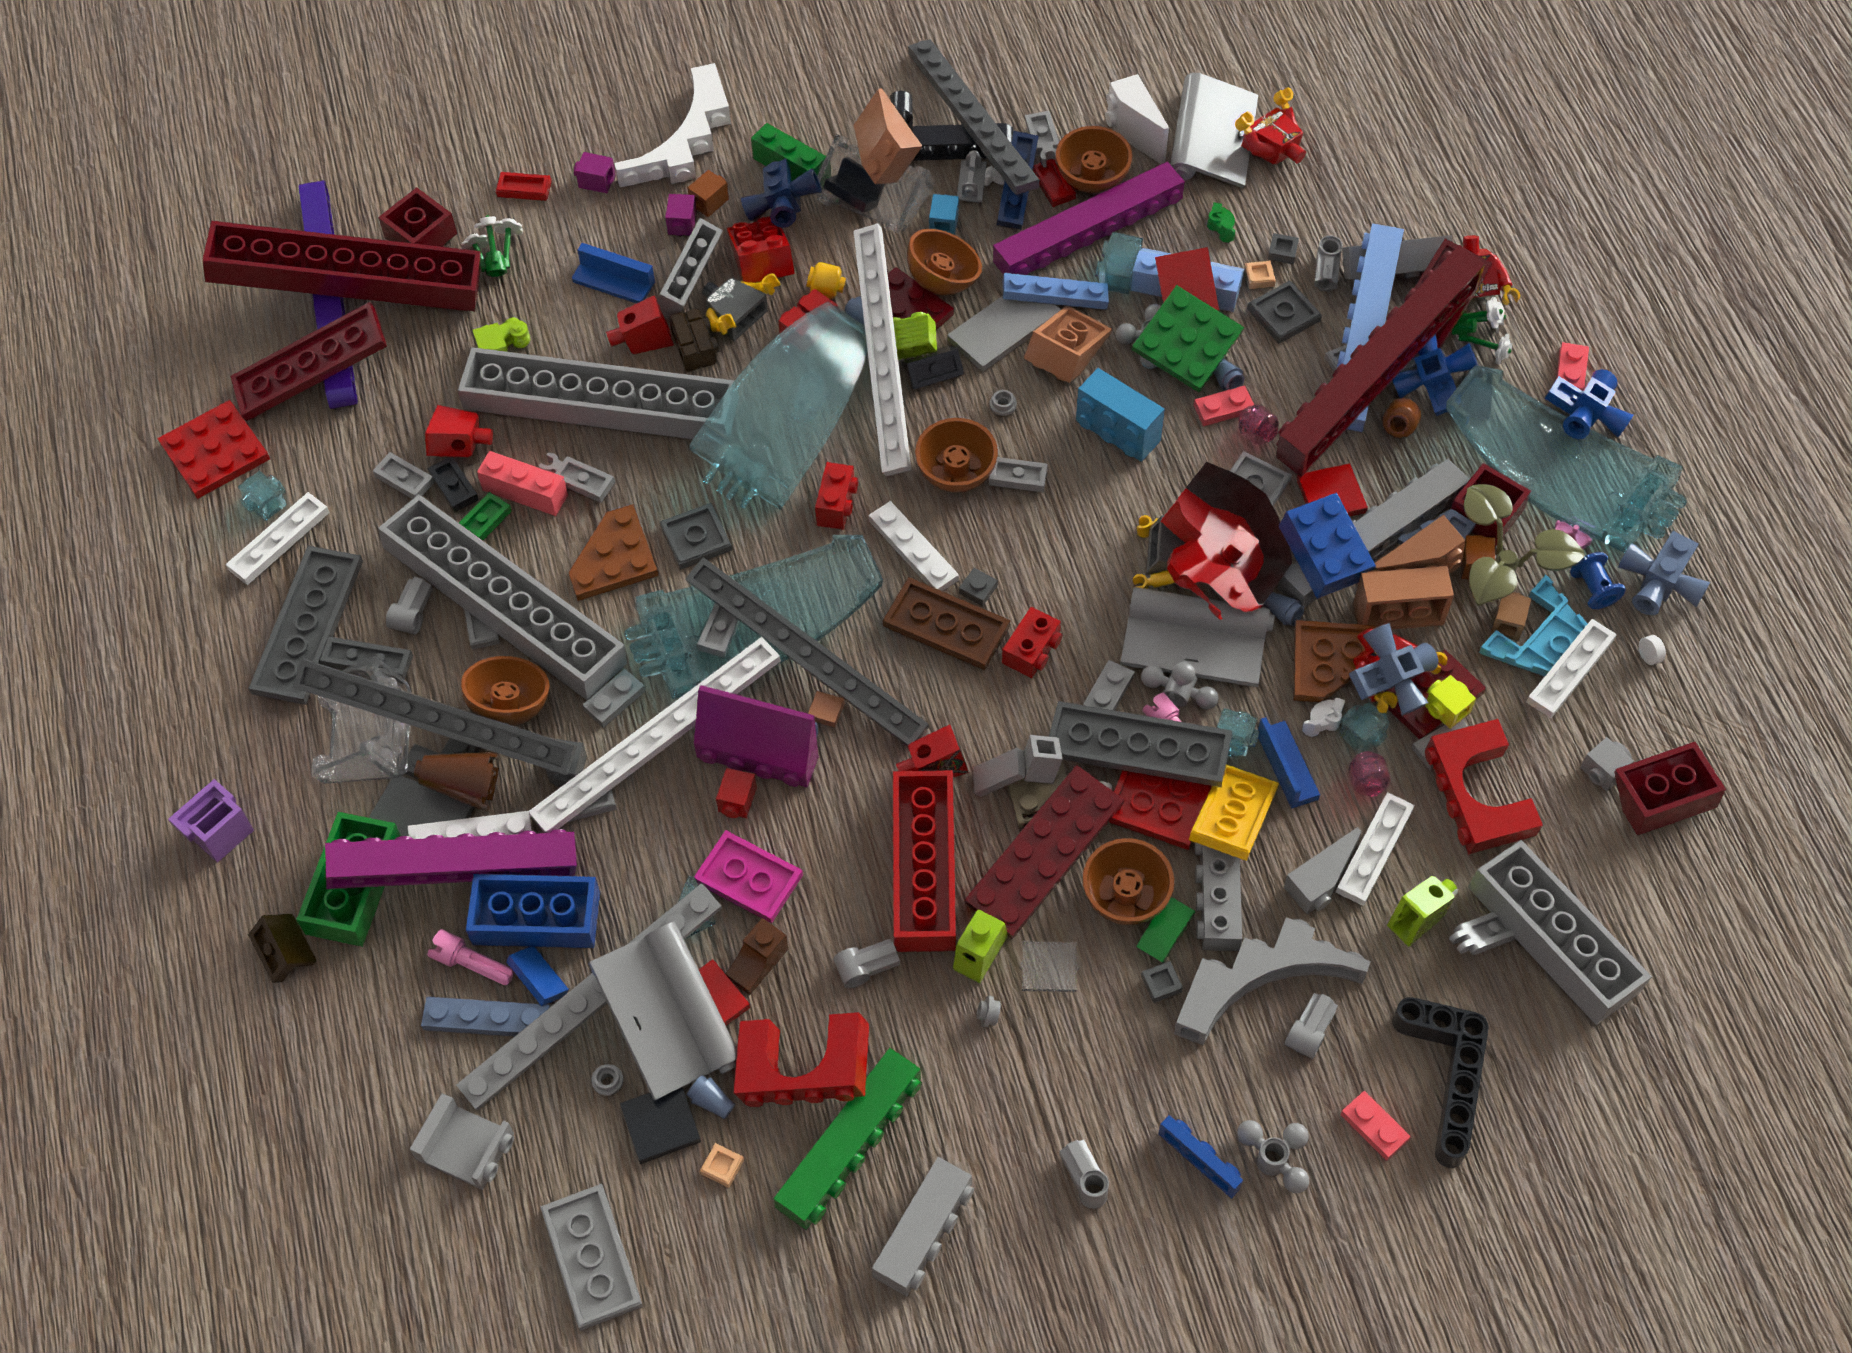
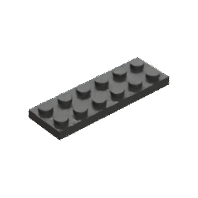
M307 546L248 688L251 694L306 705L310 693L293 688L301 659L321 664L320 658L329 636H334L362 566L363 560L361 555Z
M1058 701L1049 737L1059 738L1062 758L1066 761L1222 788L1233 731Z

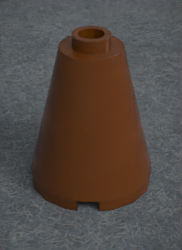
M495 752L424 755L422 761L417 760L414 778H418V783L421 786L478 810L488 812L490 807L485 803L486 800H493L499 768L493 767L494 760H499L500 756L499 753Z

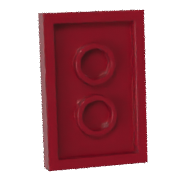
M897 267L888 273L893 317L904 319L911 317L913 313L924 312L929 314L935 321L937 330L954 315L953 307L932 292L922 288L914 279Z
M1445 649L1442 653L1447 656L1448 660L1445 666L1438 662V665L1441 666L1440 673L1433 674L1430 671H1426L1411 679L1426 700L1429 695L1427 693L1429 687L1437 680L1442 682L1450 675L1457 681L1465 684L1469 692L1476 699L1482 696L1486 690V687ZM1398 701L1395 708H1391L1388 704V710L1419 740L1445 725L1440 719L1434 718L1426 706L1402 716Z

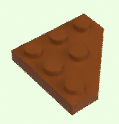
M633 504L606 512L570 569L569 577L577 601L658 576L655 562Z
M1296 620L1294 625L1293 700L1308 702L1325 701L1351 680L1349 673L1356 668L1353 659L1365 650L1357 635L1367 628L1372 627V629H1375L1379 626Z

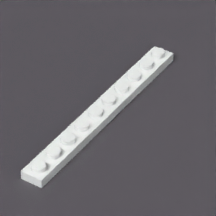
M877 223L854 230L881 468L885 476H890L911 470L883 233L881 226Z
M763 637L759 638L529 810L530 817L544 833L559 829L695 726L698 689L700 685L737 695L781 662L780 655Z

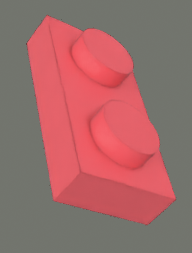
M1562 342L1556 379L1560 376L1580 390H1583L1585 387L1589 347Z
M1245 385L1194 400V408L1203 427L1254 413L1255 405Z
M1365 1091L1346 1106L1340 1114L1386 1161L1402 1148L1411 1137Z

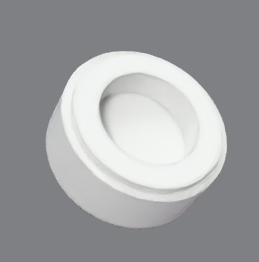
M1650 635L1639 641L1640 655L1648 665H1655L1664 661L1666 650L1659 637Z

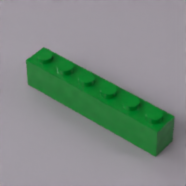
M889 1048L866 1077L865 1096L854 1097L852 1101L846 1103L773 1198L775 1208L805 1230L812 1223L816 1225L826 1212L825 1205L831 1197L836 1199L846 1185L844 1180L850 1172L856 1173L865 1160L863 1155L869 1147L875 1148L884 1135L883 1129L888 1122L891 1121L893 1123L900 1116L903 1110L902 1104L907 1097L912 1098L916 1095L922 1085L920 1081L921 1069Z

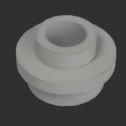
M998 390L990 399V409L1000 416L1013 413L1017 406L1015 396L1008 390Z
M987 996L985 1001L979 1002L977 1019L981 1020L982 1027L995 1026L998 1022L1001 1003L994 1000L993 996Z
M612 1064L598 1067L592 1074V1086L598 1094L603 1096L617 1093L623 1085L621 1070ZM606 1077L613 1078V1082L610 1085L602 1084Z

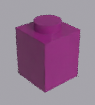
M583 152L580 161H577L574 166V176L577 178L578 187L607 194L616 176L613 158Z
M669 194L665 216L668 235L690 236L695 228L697 216L695 195Z

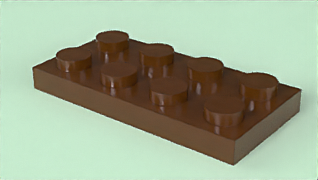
M910 577L906 580L882 620L883 627L983 670H986L1010 627L1009 619Z

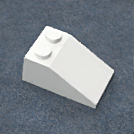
M1139 75L1110 82L1109 94L1106 96L1108 112L1105 113L1108 126L1112 127L1129 144L1160 164L1165 163L1169 127Z

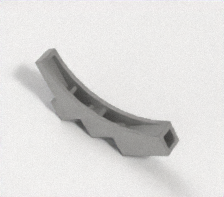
M1286 917L1274 948L1268 947L1265 942L1259 939L1250 940L1244 937L1232 969L1226 967L1221 961L1202 958L1177 1019L1174 1034L1204 1045L1215 1023L1231 1005L1245 994L1269 982L1293 976L1322 975L1340 977L1363 984L1371 961L1366 960L1359 953L1345 952L1337 949L1330 942L1312 939L1315 931L1314 927H1311L1301 919Z

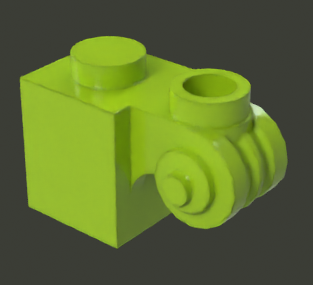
M515 317L507 319L501 325L497 322L472 330L477 348L508 352L507 348L511 344L516 348H524L530 343L527 324Z

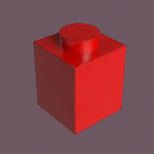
M726 768L716 796L718 812L729 818L742 817L747 819L757 789L755 774Z

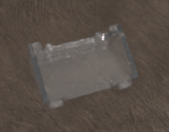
M836 134L818 173L822 192L815 194L818 196L817 201L826 206L835 204L885 224L884 228L898 234L899 231H905L931 194L936 184L935 179L927 169L917 165L913 168L909 165L898 182L885 184L877 208L863 213L823 188L827 178L838 174L844 157H849L862 165L858 145L857 147L852 144L848 145V138Z
M377 656L342 670L343 672L411 693L407 681ZM318 696L320 705L333 714L330 754L329 756L320 754L313 759L311 775L324 784L393 779L406 773L410 733L409 724Z

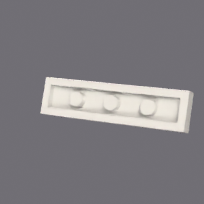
M307 492L226 563L228 570L246 585L250 584L330 513L327 506Z
M891 501L868 515L869 522L928 586L944 591L959 581V574Z
M1591 619L1529 695L1526 703L1552 718L1612 644L1617 634Z
M1387 792L1341 879L1336 893L1364 906L1415 805Z
M528 811L408 826L409 837L413 839H424L430 835H442L444 838L457 837L464 833L474 834L475 836H487L493 832L513 835L522 831H532Z

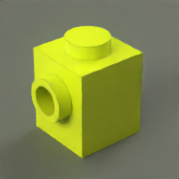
M1450 675L1442 682L1437 680L1427 690L1429 694L1427 701L1429 703L1425 706L1434 718L1440 719L1451 729L1471 713L1476 698L1469 692L1465 684L1457 681Z

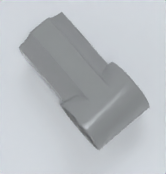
M1333 235L1323 237L1318 246L1314 286L1320 291L1329 292L1332 289H1337L1343 244L1338 237Z
M414 577L409 579L398 603H393L388 609L386 615L387 628L414 635L417 634L422 625L423 610L433 591L432 585L422 578Z
M891 939L860 950L856 947L845 949L836 954L833 959L845 988L858 987L867 982L870 976L900 965L896 948Z
M1314 993L1300 1020H1296L1284 1045L1313 1060L1325 1037L1324 1032L1330 1024L1338 1005L1330 997Z
M1076 1140L1067 1144L1059 1151V1155L1079 1191L1080 1201L1088 1208H1100L1107 1201L1108 1177L1099 1169L1085 1140ZM1093 1184L1099 1186L1102 1191L1094 1194L1088 1192L1086 1187Z

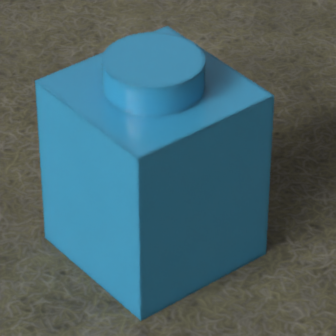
M933 194L929 215V229H939L955 235L959 215V196Z

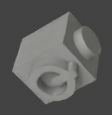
M1606 737L1587 753L1580 768L1588 774L1594 784L1608 791L1615 784L1617 785L1614 774L1615 769L1631 764L1634 760L1631 759L1629 750L1623 744L1617 741L1612 742Z

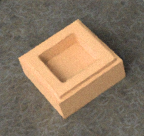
M1271 260L1245 263V276L1249 289L1275 287L1276 280Z
M715 1143L700 1173L729 1188L744 1162V1156Z

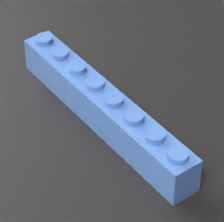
M1372 223L1370 233H1364L1361 248L1366 249L1365 257H1359L1356 272L1361 273V278L1354 281L1352 295L1357 297L1355 304L1350 303L1347 319L1352 320L1350 328L1345 327L1342 343L1347 344L1345 352L1340 351L1337 367L1342 363L1346 365L1351 360L1350 356L1355 348L1360 344L1364 346L1369 341L1368 337L1373 329L1378 325L1382 327L1385 324L1404 229ZM1368 407L1347 428L1348 430L1363 432Z

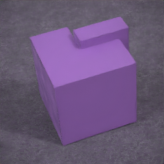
M215 779L168 819L171 825L190 842L194 841L217 863L254 831L242 809L235 804L237 801L234 796Z

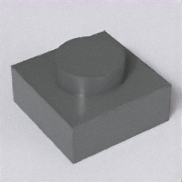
M1273 233L1268 260L1294 264L1299 238Z
M973 568L959 587V594L984 606L997 588L998 580Z
M1170 961L1141 973V978L1153 1003L1182 993L1183 987Z

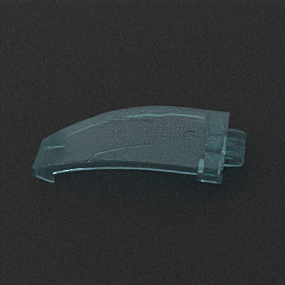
M828 301L802 316L776 336L737 377L690 443L689 450L712 464L703 482L708 485L719 470L726 476L719 483L717 492L722 494L731 480H734L735 483L726 495V498L729 500L735 497L740 486L749 490L748 494L741 501V508L745 509L754 495L782 510L827 442L853 392L868 351L865 326Z
M1475 365L1447 400L1446 409L1474 449L1491 468L1531 490L1528 499L1530 503L1560 522H1566L1572 527L1578 525L1579 531L1623 553L1627 551L1631 543H1635L1641 533L1657 539L1663 538L1666 533L1663 526L1670 527L1674 522L1673 520L1679 515L1678 509L1684 508L1687 504L1684 495L1672 490L1680 479L1683 466L1659 455L1655 459L1648 457L1591 429L1589 435L1583 439L1570 437L1563 429V422L1567 417L1504 381L1503 370Z
M833 535L832 543L730 575L732 579L817 642L856 612L877 592L883 583V578L863 535ZM693 586L664 593L662 589L636 596V610L641 624L629 627L624 631L626 639H640L630 645L635 662L652 661L643 664L639 668L640 675L642 677H649L662 673L672 699L682 697L761 638L740 622L725 658L698 651V641L715 603ZM769 644L780 655L781 662L778 664L790 659Z

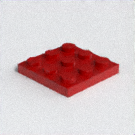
M231 400L157 438L161 447L197 499L270 460L267 451Z
M1122 770L1114 792L1124 799V804L1109 823L1189 850L1192 843L1189 840L1190 833L1212 786Z

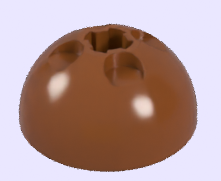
M1085 126L1069 132L1061 139L1056 149V162L1061 176L1076 190L1090 194L1103 193L1117 186L1126 177L1132 162V149L1128 141L1112 129L1101 126Z
M922 229L915 232L910 238L907 248V264L915 281L925 290L938 295H954L968 289L979 278L982 272V263L978 254L968 243L956 235L939 229Z
M948 418L930 425L923 431L917 441L915 455L919 470L929 483L943 491L960 493L975 489L988 479L996 465L998 448L991 432L980 423L965 418Z
M512 656L490 657L478 661L465 671L461 679L463 699L472 713L512 726L522 725L540 712L547 700L550 686L546 673L539 666L528 660Z
M1121 838L1101 845L1090 855L1083 871V888L1088 902L1100 916L1120 925H1138L1155 918L1167 906L1174 889V873L1168 859L1155 846L1138 839Z

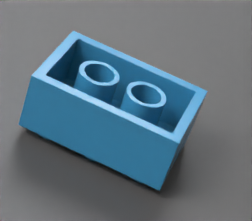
M1097 368L1078 388L1076 421L1083 428L1090 429L1101 436L1105 442L1114 444L1122 449L1126 455L1134 457L1141 462L1161 441L1165 408L1100 368Z

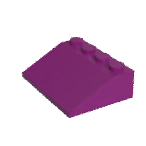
M700 685L698 689L694 747L697 758L708 764L716 762L726 765L730 769L752 772L763 779L774 778L783 781L789 786L797 787L800 785L808 788L819 758L814 715Z

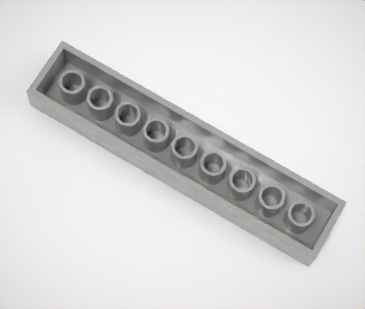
M471 347L458 388L463 410L725 444L728 443L738 403L736 381L473 347Z
M420 494L378 528L382 546L386 551L585 700H589L627 664L625 645Z

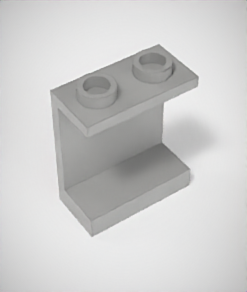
M441 1093L409 1150L416 1160L483 1190L486 1183L491 1182L495 1178L499 1167L497 1163L502 1154L508 1153L514 1142V1132L508 1122L503 1120L501 1125L493 1123L458 1107L452 1097Z

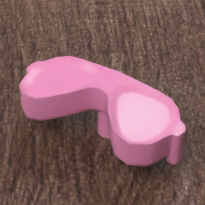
M1557 520L1555 524L1556 530L1570 535L1582 549L1590 546L1592 538L1579 531L1578 525L1572 527L1566 522Z

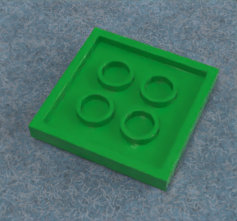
M1176 285L1132 345V351L1199 393L1240 337L1244 327Z

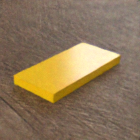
M1226 764L1222 788L1212 786L1192 828L1189 840L1247 861L1277 792L1279 783Z

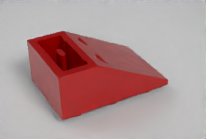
M769 216L759 218L758 221L752 223L738 222L733 224L732 227L726 228L743 282H761L765 276L772 273L777 278L795 274L790 244L782 228L775 226Z

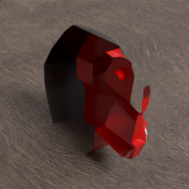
M1209 462L1202 466L1160 521L1179 539L1185 542V544L1174 549L1168 558L1167 570L1172 579L1180 587L1190 589L1208 602V608L1220 620L1223 619L1221 617V610L1209 602V598L1195 583L1201 581L1209 584L1232 608L1249 612L1264 605L1266 599L1292 564L1289 545L1279 528V517L1267 494L1247 479Z

